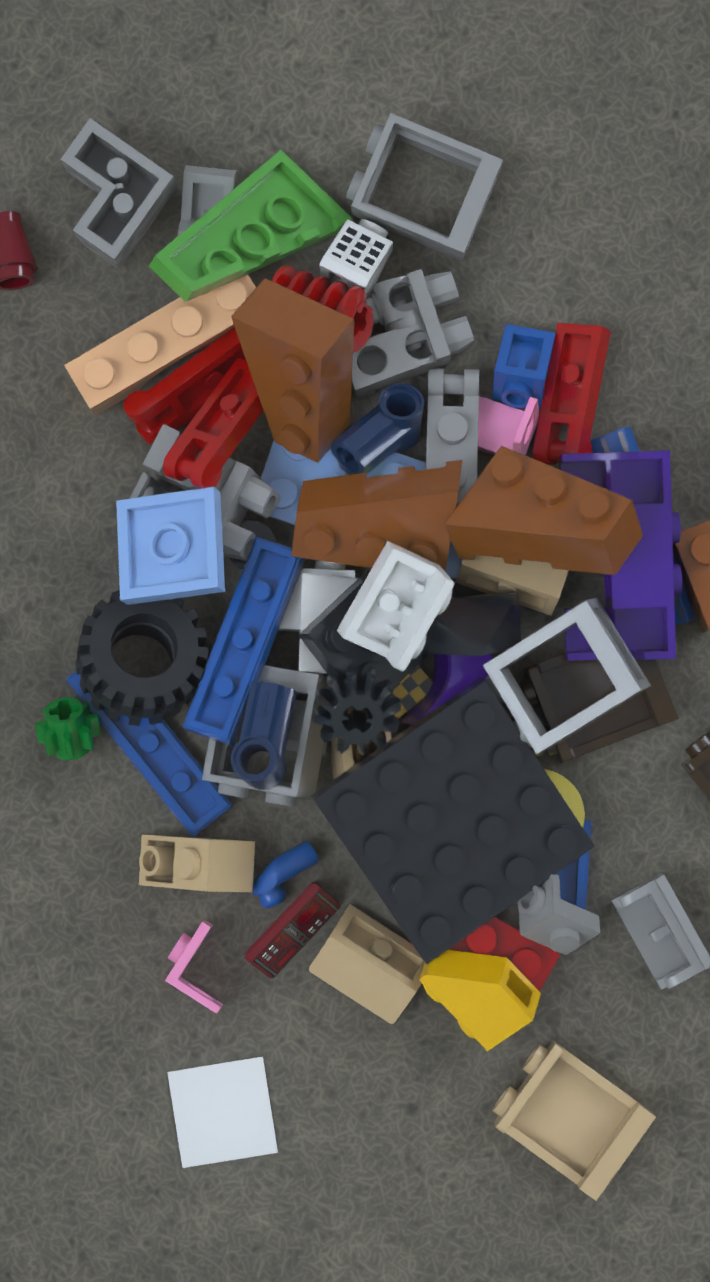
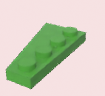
M280 150L157 253L149 267L187 302L339 233L347 219L352 221L353 218Z

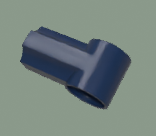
M399 383L386 387L379 396L378 405L332 442L331 453L337 459L340 468L348 475L368 474L396 450H407L415 446L421 434L424 409L423 395L418 389L408 384Z
M263 681L251 682L240 739L231 753V765L234 772L249 786L258 790H268L277 786L283 780L286 773L284 755L297 696L295 689ZM260 751L269 752L270 763L268 768L260 774H249L248 762L250 758Z

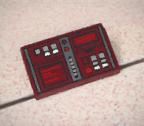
M311 882L245 952L246 956L244 958L266 976L273 979L337 912L340 904L317 882Z

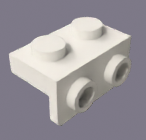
M387 541L337 631L342 638L386 657L394 668L405 671L411 659H415L423 650L426 642V633L434 619L447 608L451 600L454 581L440 565Z

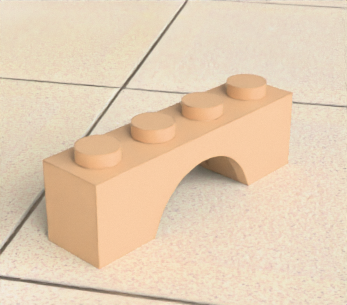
M247 274L190 301L185 302L179 297L64 366L94 416H97L124 400L129 394L139 391L149 380L170 365L212 344L234 328L231 316L256 287Z

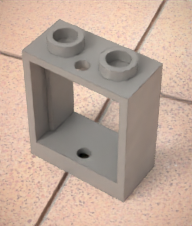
M390 113L386 125L376 124L370 136L365 152L373 156L366 172L357 170L349 186L346 198L353 201L351 215L371 221L388 231L463 261L501 171L503 159ZM396 140L476 172L449 236L370 204Z
M598 598L584 601L483 665L489 675L485 678L486 683L500 704L506 703L515 718L513 723L520 732V739L526 742L529 747L532 746L536 754L548 750L651 686ZM577 624L617 690L547 732L508 667Z
M264 665L258 682L279 684L295 689L298 694L308 695L292 783L281 781L271 789L260 790L266 792L265 802L295 807L297 797L313 800L311 795L316 792L324 740L320 736V730L323 725L313 722V710L319 707L315 702L316 690L329 689L327 677ZM242 726L240 728L234 746L239 742ZM209 738L202 780L219 783V794L248 798L249 789H258L249 786L234 773L231 765V753L234 746Z

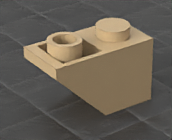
M142 834L141 854L139 857V885L206 892H252L255 841Z

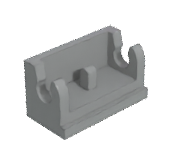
M659 873L611 900L661 990L666 987L670 989L710 968V956L664 874Z

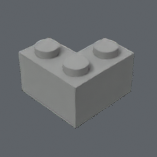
M89 118L60 159L67 173L98 194L73 229V232L80 243L120 270L174 194L177 185L173 175Z

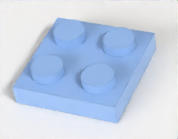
M207 487L205 489L200 488L116 501L120 600L131 605L225 592L220 491L215 487Z

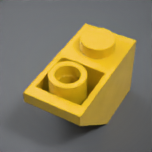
M446 950L428 964H424L419 978L429 997L435 1002L441 1003L457 1019L462 1031L468 1037L475 1038L487 1052L533 1021L541 995L535 986L508 958Z

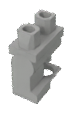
M422 269L407 273V276L392 278L372 286V296L367 299L366 305L370 306L373 310L374 324L380 323L384 326L386 332L370 337L359 351L353 353L352 389L355 398L359 399L375 393L376 389L429 371V368L438 369L450 365L452 355L458 354L474 345V336L466 316L440 324L435 309L459 301L458 290L451 271L424 277Z
M163 424L143 465L156 477L185 491L200 489L195 487L190 479L178 481L164 474V458L182 433ZM200 451V452L198 453V455L195 457V459L198 458V456L201 454L202 451ZM228 458L222 467L221 479L215 487L221 492L223 557L227 556L247 561L256 538L253 532L240 527L247 511L249 510L267 519L275 509L280 496L265 484L249 466ZM143 472L129 499L169 492L152 476Z

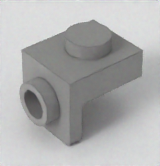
M185 166L178 236L235 189L236 170Z
M551 874L550 878L539 886L534 885L531 892L518 900L520 935L555 952L567 955L600 934L598 915L561 899L560 881L557 874Z

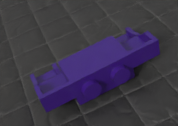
M670 451L559 454L561 471L633 501L643 537L616 575L604 574L605 607L603 608L635 660L676 659L674 595H681L682 572L680 564H673V543L680 542L681 525L678 512H672ZM564 608V614L573 608ZM577 624L565 631L566 660H598Z

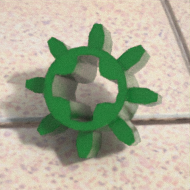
M62 697L52 701L47 707L42 709L44 720L36 722L35 729L38 743L45 744L48 756L55 755L62 760H76L86 755L89 750L94 749L92 737L101 735L98 714H91L89 702L81 703V701L73 697Z

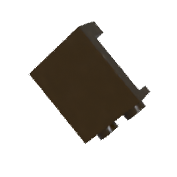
M565 653L526 667L524 670L527 679L519 681L522 692L532 708L539 707L546 724L544 728L547 732L617 690L599 660L568 661L566 660ZM656 659L636 660L651 685L649 688L548 750H545L548 757L557 754L560 763H565L584 754L679 719Z

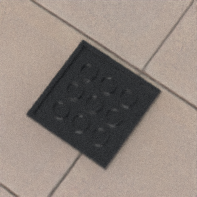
M482 678L470 684L388 741L384 748H378L311 795L318 808L426 964L531 892L534 885H541L550 878L551 874L555 875L595 847L528 744L520 739V732L486 681Z

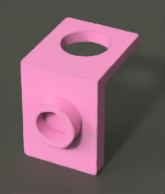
M479 396L478 450L495 455L499 448L504 446L526 455L538 425V399L530 397L525 411Z
M204 920L193 937L183 933L168 956V959L174 962L175 965L165 981L217 1014L223 1004L181 977L213 926Z

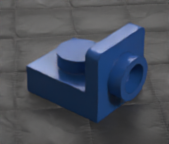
M511 324L505 325L494 370L493 401L513 408H526L529 398L533 397L538 399V408L541 409L555 332Z

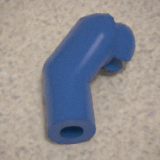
M304 841L275 857L253 881V895H258L260 904L264 908H272L285 900L286 891L281 886L283 882L318 863L317 854L311 844Z

